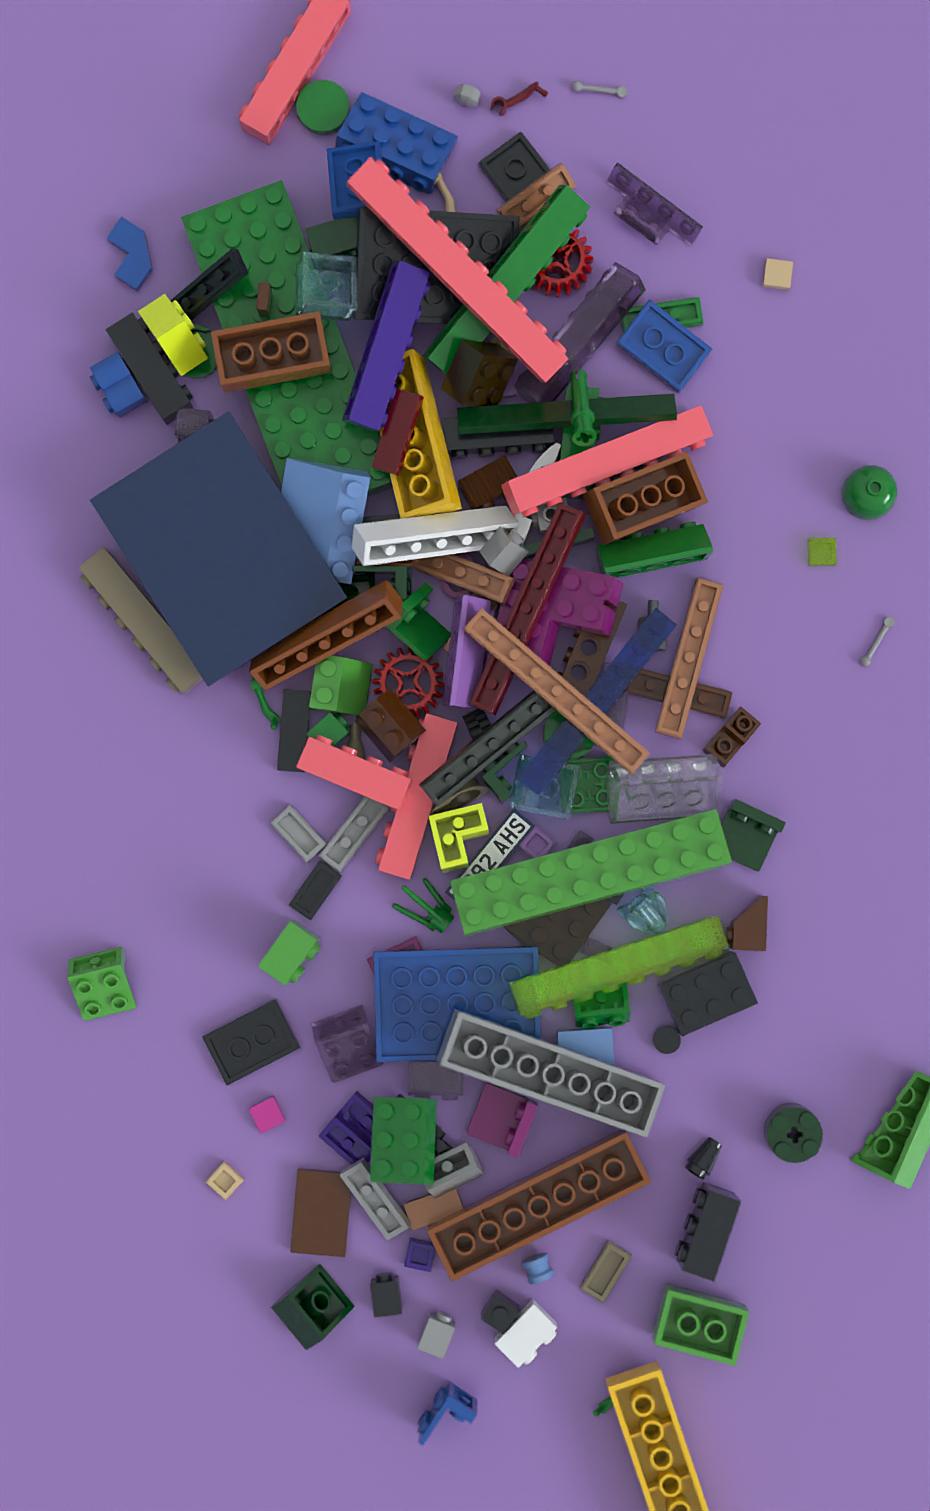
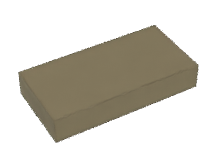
M608 1240L581 1283L580 1289L604 1303L632 1255Z

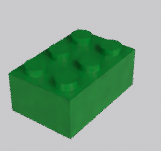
M374 1097L370 1182L434 1185L437 1100L428 1098Z

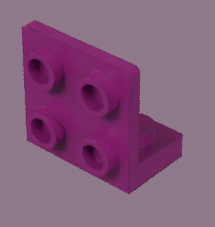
M486 1083L467 1134L507 1150L509 1155L518 1158L538 1104L533 1100Z

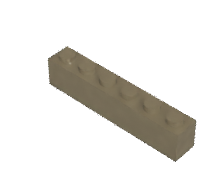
M104 547L78 567L83 573L80 576L81 580L89 589L95 587L100 593L97 597L99 602L106 610L110 608L114 610L117 614L114 618L124 631L128 628L133 633L134 637L131 639L141 652L144 649L147 650L152 656L148 661L158 672L163 670L169 678L165 681L175 693L180 690L181 693L186 695L203 681V678L166 620L108 550Z

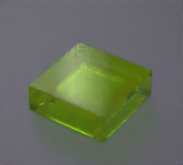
M836 538L808 539V566L837 565Z

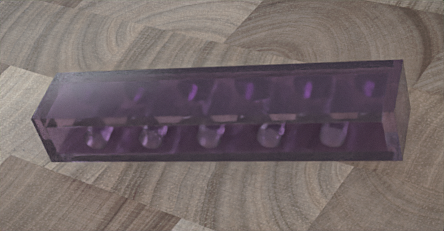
M614 262L603 273L596 286L586 294L582 303L576 310L570 313L564 325L551 337L552 342L557 340L567 350L565 355L569 359L546 383H541L528 369L521 373L513 386L523 400L528 403L552 402L559 397L571 382V372L575 371L577 375L578 370L582 369L645 292L646 289L639 275L617 262Z

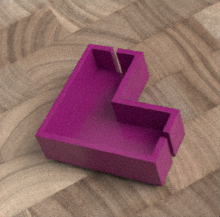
M523 559L509 575V577L515 579V582L505 605L501 604L497 621L503 627L533 562L531 560ZM562 567L527 647L550 666L560 626L611 636L616 612L605 606L604 602L606 601L611 606L618 608L624 584L614 576ZM488 652V656H487L486 662H488V660H489V658H490V656H491V653H489V652Z

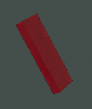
M396 389L371 468L396 476L400 475L424 399L423 396Z

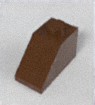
M758 896L731 921L730 927H726L725 942L730 944V949L766 951L768 896Z

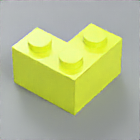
M163 294L138 311L181 376L208 359L203 351L206 344L198 332L193 335L191 329L194 328V325L176 300L171 302L166 294Z
M482 803L429 816L442 873L468 868L469 864L463 841L489 835Z

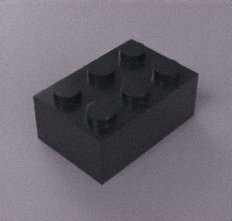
M733 951L657 984L681 1036H685L758 1004L738 956Z
M703 1182L702 1187H697L692 1200L695 1207L693 1213H688L685 1219L683 1229L687 1231L684 1240H679L677 1243L675 1256L678 1257L677 1262L682 1271L714 1282L741 1200L734 1192Z

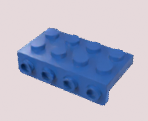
M361 92L336 135L335 147L380 141L382 161L390 170L388 175L394 181L400 180L418 192L431 194L439 173L457 143L458 136Z

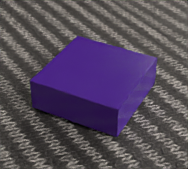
M410 1238L404 1267L431 1272L436 1250L433 1243Z

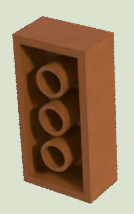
M320 311L211 331L220 385L224 393L332 373Z
M688 452L608 482L583 494L603 545L708 503Z

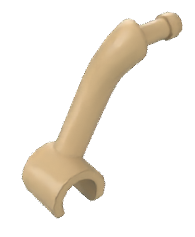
M440 172L435 185L438 186L444 197L445 212H456L454 199L446 187Z

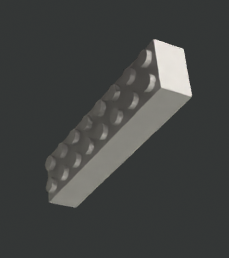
M454 1009L436 1059L441 1066L646 1138L648 1137L666 1086L658 1080L458 1009Z

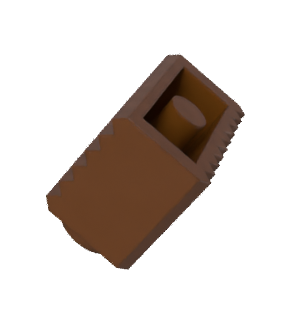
M503 455L460 479L458 486L472 510L490 508L495 506L494 501L502 497L506 500L501 485L517 478V475L507 457Z

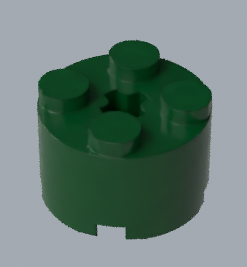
M785 1103L777 1106L769 1114L764 1124V1137L767 1144L778 1158L786 1162L800 1163L807 1161L818 1153L822 1144L823 1132L820 1122L810 1110L800 1104ZM792 1127L799 1131V1133L795 1134V1138H791L787 1134L791 1132Z

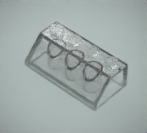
M716 755L648 758L642 762L632 775L616 761H609L606 785L610 824L681 819L717 809L723 773Z

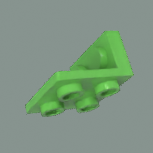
M122 946L69 959L67 978L84 1021L136 1008V1002L124 971L125 954Z

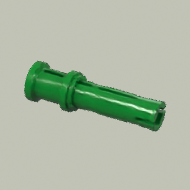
M578 370V379H576L575 371L570 374L574 409L570 416L571 424L574 426L572 441L579 446H588L597 439L596 431L593 429L595 415L589 406L587 373L584 370Z

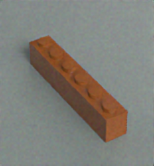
M385 580L319 616L253 658L250 663L249 672L266 691L402 617L403 599L390 582Z

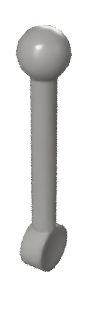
M580 81L572 83V89L575 92L587 90L616 94L620 99L625 98L627 94V89L623 86L614 89L581 84Z
M892 617L884 619V626L867 655L861 658V665L867 667L871 664V657L888 628L893 627L895 624V620Z

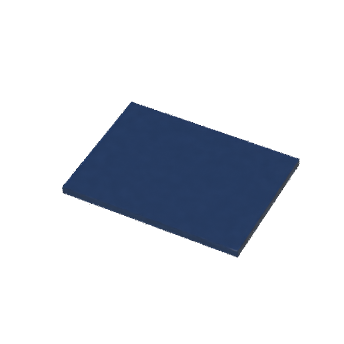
M229 411L90 499L100 518L208 687L348 599Z

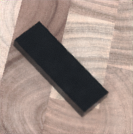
M287 689L283 691L278 771L305 773V771L297 768V764L308 740L306 734L309 728L311 691Z

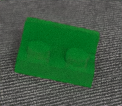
M626 981L572 986L576 1027L593 1029L598 1025L606 1024L617 1027L630 1022V1005Z

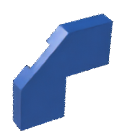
M121 216L107 237L110 243L128 254L114 276L138 292L153 270L146 235L142 229Z

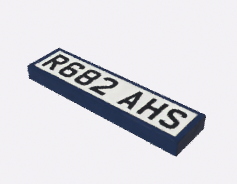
M513 809L469 862V867L464 868L456 879L501 867L535 825L516 809ZM450 885V887L445 891V893L449 895L453 900H455L452 887Z

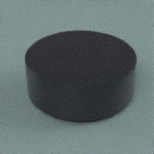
M662 1026L654 1032L653 1044L659 1052L671 1054L679 1048L681 1037L673 1027Z

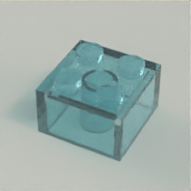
M302 252L296 263V315L320 311L322 319L350 321L357 310L356 257Z

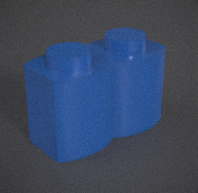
M118 351L90 367L93 373L90 379L97 391L103 390L106 396L103 402L110 414L115 412L119 417H122L148 402Z

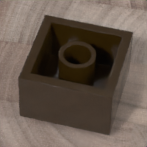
M462 340L441 390L461 405H498L503 398V393L509 379L514 373L518 359L496 343Z

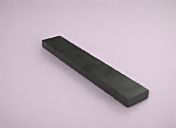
M532 691L419 784L420 787L438 807L554 712L555 709L535 691Z

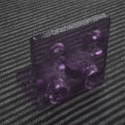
M363 1005L311 1023L316 1046L333 1083L383 1065V1062H377L376 1043L369 1028Z

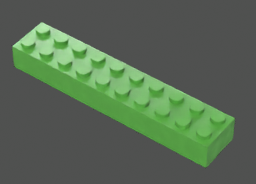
M717 809L451 880L450 883L466 937L725 867L732 860Z

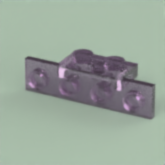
M618 162L615 164L606 183L625 196V198L617 206L614 214L655 245L670 230L691 246L703 226Z

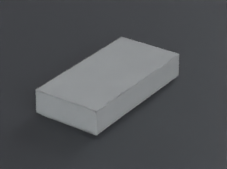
M292 805L285 808L270 822L307 863L327 845Z

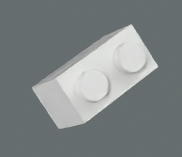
M532 1299L518 1313L505 1334L498 1333L494 1338V1343L519 1368L523 1363L527 1365L537 1355L535 1350L542 1343L547 1345L557 1334L555 1331L557 1324Z

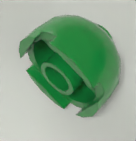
M876 465L863 466L854 470L845 480L842 487V501L844 505L847 506L854 517L862 520H876L887 514L894 506L897 497V484L893 475L885 468Z

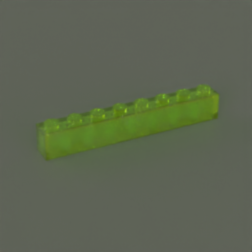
M711 916L508 982V986L517 1014L520 1016L525 1015L526 1019L541 1015V1010L551 1007L552 1010L568 1006L567 1001L577 998L578 1002L594 997L593 992L602 989L604 993H609L620 989L619 984L629 981L630 985L640 983L646 980L645 975L655 973V976L671 972L670 967L680 964L681 968L696 964V959L706 956L707 959L723 955L721 950L727 949L729 946L719 916Z

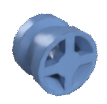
M547 1253L536 1254L522 1261L523 1268L529 1274L527 1277L529 1284L543 1282L555 1275L553 1269L548 1265L549 1257Z

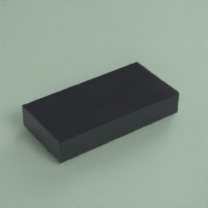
M320 860L291 900L289 906L309 920H312L342 875Z

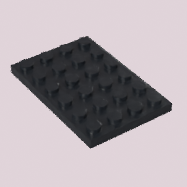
M358 206L353 319L374 320L392 263L401 260L430 272L428 277L430 287L426 296H422L419 305L422 307V312L417 322L448 324L463 303L368 207ZM430 211L427 214L434 222L437 220L442 222L449 230L447 235L454 242L460 241L469 250L468 257L474 263L477 260L480 261L489 272L519 235L520 216Z

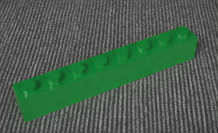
M559 185L487 276L494 283L497 280L502 283L509 291L506 295L513 302L519 301L517 298L523 290L525 292L528 291L535 283L536 279L534 277L540 269L544 270L550 265L553 260L552 255L557 248L561 249L567 244L570 239L569 233L575 226L579 227L588 216L586 212L590 209V206L568 185ZM463 304L422 356L446 376L462 340L483 342L486 336L492 333Z

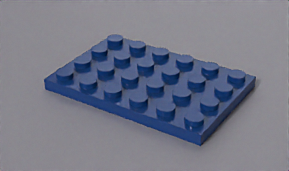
M538 947L374 951L377 1062L436 1060L454 1009L541 1039Z

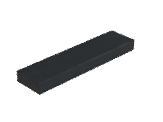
M230 249L170 301L176 300L184 313L192 321L249 273L239 250Z

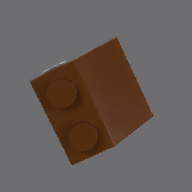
M392 689L376 698L358 715L355 721L389 762H392L426 731Z

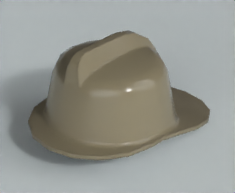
M474 776L438 807L436 806L430 815L459 809L465 804L485 796L490 788L487 785H480Z

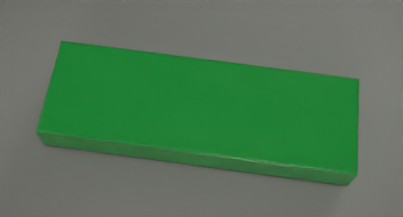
M700 297L655 303L686 328L702 326L704 323ZM644 305L620 308L623 333Z

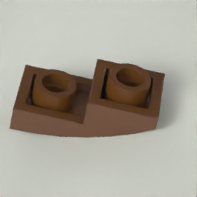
M740 706L703 751L721 767H725L761 723Z

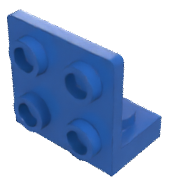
M449 1382L446 1388L441 1386L433 1398L435 1403L431 1411L426 1409L418 1421V1425H420L417 1429L419 1433L418 1443L422 1446L425 1444L447 1408L450 1410V1415L460 1422L466 1420L471 1424L477 1416V1399L452 1382Z

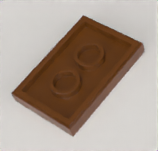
M298 1168L290 1253L336 1257L346 1256L351 1190L340 1177L341 1172Z

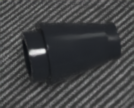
M708 1137L687 1159L688 1163L685 1168L696 1177L704 1180L706 1175L710 1176L722 1145L713 1138Z

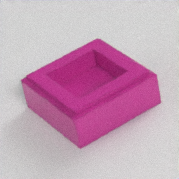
M275 1096L249 1108L260 1133L286 1121Z

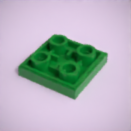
M610 756L559 760L563 814L618 810L614 760Z

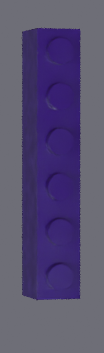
M401 260L392 263L342 421L369 431H379L380 427H384L388 418V412H386L388 402L393 400L397 389L394 385L396 377L402 373L405 365V360L402 358L405 349L410 347L413 340L411 330L414 322L416 323L419 320L422 312V307L419 305L422 296H426L430 287V281L428 280L430 272Z

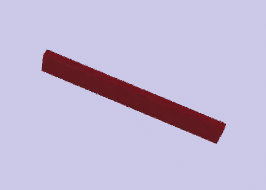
M560 502L504 625L525 646L528 645L586 515L583 511ZM492 654L469 704L496 716L514 673Z

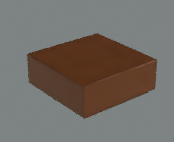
M260 282L258 285L256 309L261 317H270L272 288L270 283Z

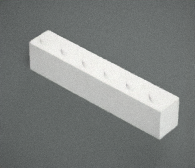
M507 506L355 524L352 549L363 566L479 551L499 527L508 532L511 530L518 532L519 522Z

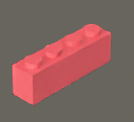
M318 734L316 739L308 738L297 768L400 811L412 779L407 778L409 772L395 766L390 771L382 767V761L368 756L367 760L356 756L358 751L344 745L341 750L331 746L332 740Z

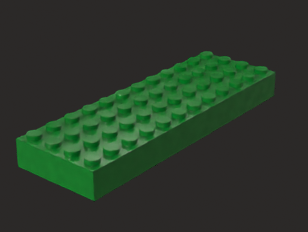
M283 181L274 182L182 216L181 219L201 273L206 271L230 249L239 250L249 272L213 302L222 329L320 311L332 373L245 389L281 486L286 458L288 457L368 471L370 482L367 497L393 488L389 473L371 468L380 442L378 432L369 431L342 421L356 374ZM260 282L270 283L272 288L270 317H261L256 309L258 285Z

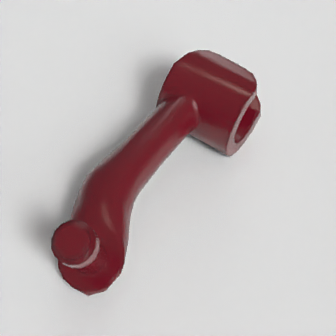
M534 82L522 92L507 100L501 96L494 97L491 101V110L497 104L502 105L503 108L500 110L499 116H503L507 108L526 100L534 91H537L543 97L548 95V91L539 87V82Z

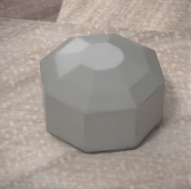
M459 84L455 89L454 99L460 105L476 107L481 92L473 86Z

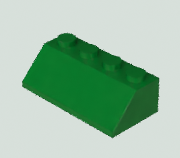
M693 521L681 524L680 529L670 531L669 527H662L653 530L654 534L643 536V532L628 535L627 540H616L606 545H603L601 542V545H598L595 551L600 574L620 578L707 560L713 553V547L704 524L696 525V522Z

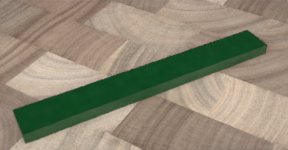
M674 393L589 399L590 410L595 415L593 426L677 420ZM573 400L457 408L459 434L574 427L570 421V416L574 411Z

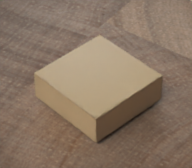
M767 258L762 287L789 290L793 262Z
M224 1161L208 1178L206 1183L226 1201L245 1178Z

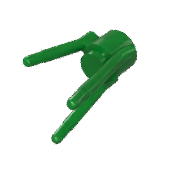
M427 878L423 879V883L440 907L438 905L434 908L430 907L407 886L403 885L401 889L429 913L426 916L427 919L395 903L392 904V908L425 925L432 932L436 929L442 933L455 918L450 913L452 908L444 902Z

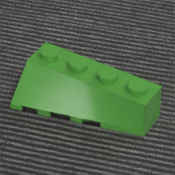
M919 1071L913 1074L897 1096V1103L891 1111H886L881 1118L882 1123L875 1133H870L864 1141L866 1145L859 1154L856 1153L851 1159L852 1162L909 1189L912 1187L930 1145V1076Z

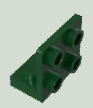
M362 564L352 566V571L358 574H396V578H391L393 588L403 601L412 595V569L407 566H363Z
M525 741L520 745L516 742L503 753L506 757L499 763L495 759L483 769L485 773L482 776L483 782L502 804L512 796L509 792L512 786L502 775L498 778L495 774L527 748L528 745Z
M732 800L721 822L731 860L752 870L760 871L777 833L782 832L786 822L742 801Z

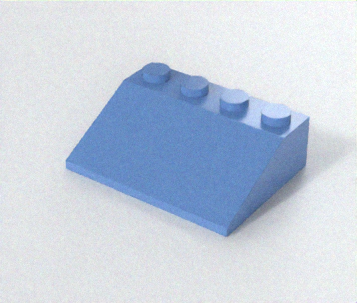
M287 457L281 488L283 497L337 582L351 584L353 576L352 566L355 565L356 554L352 549L353 529L355 524H362L370 482L368 471Z

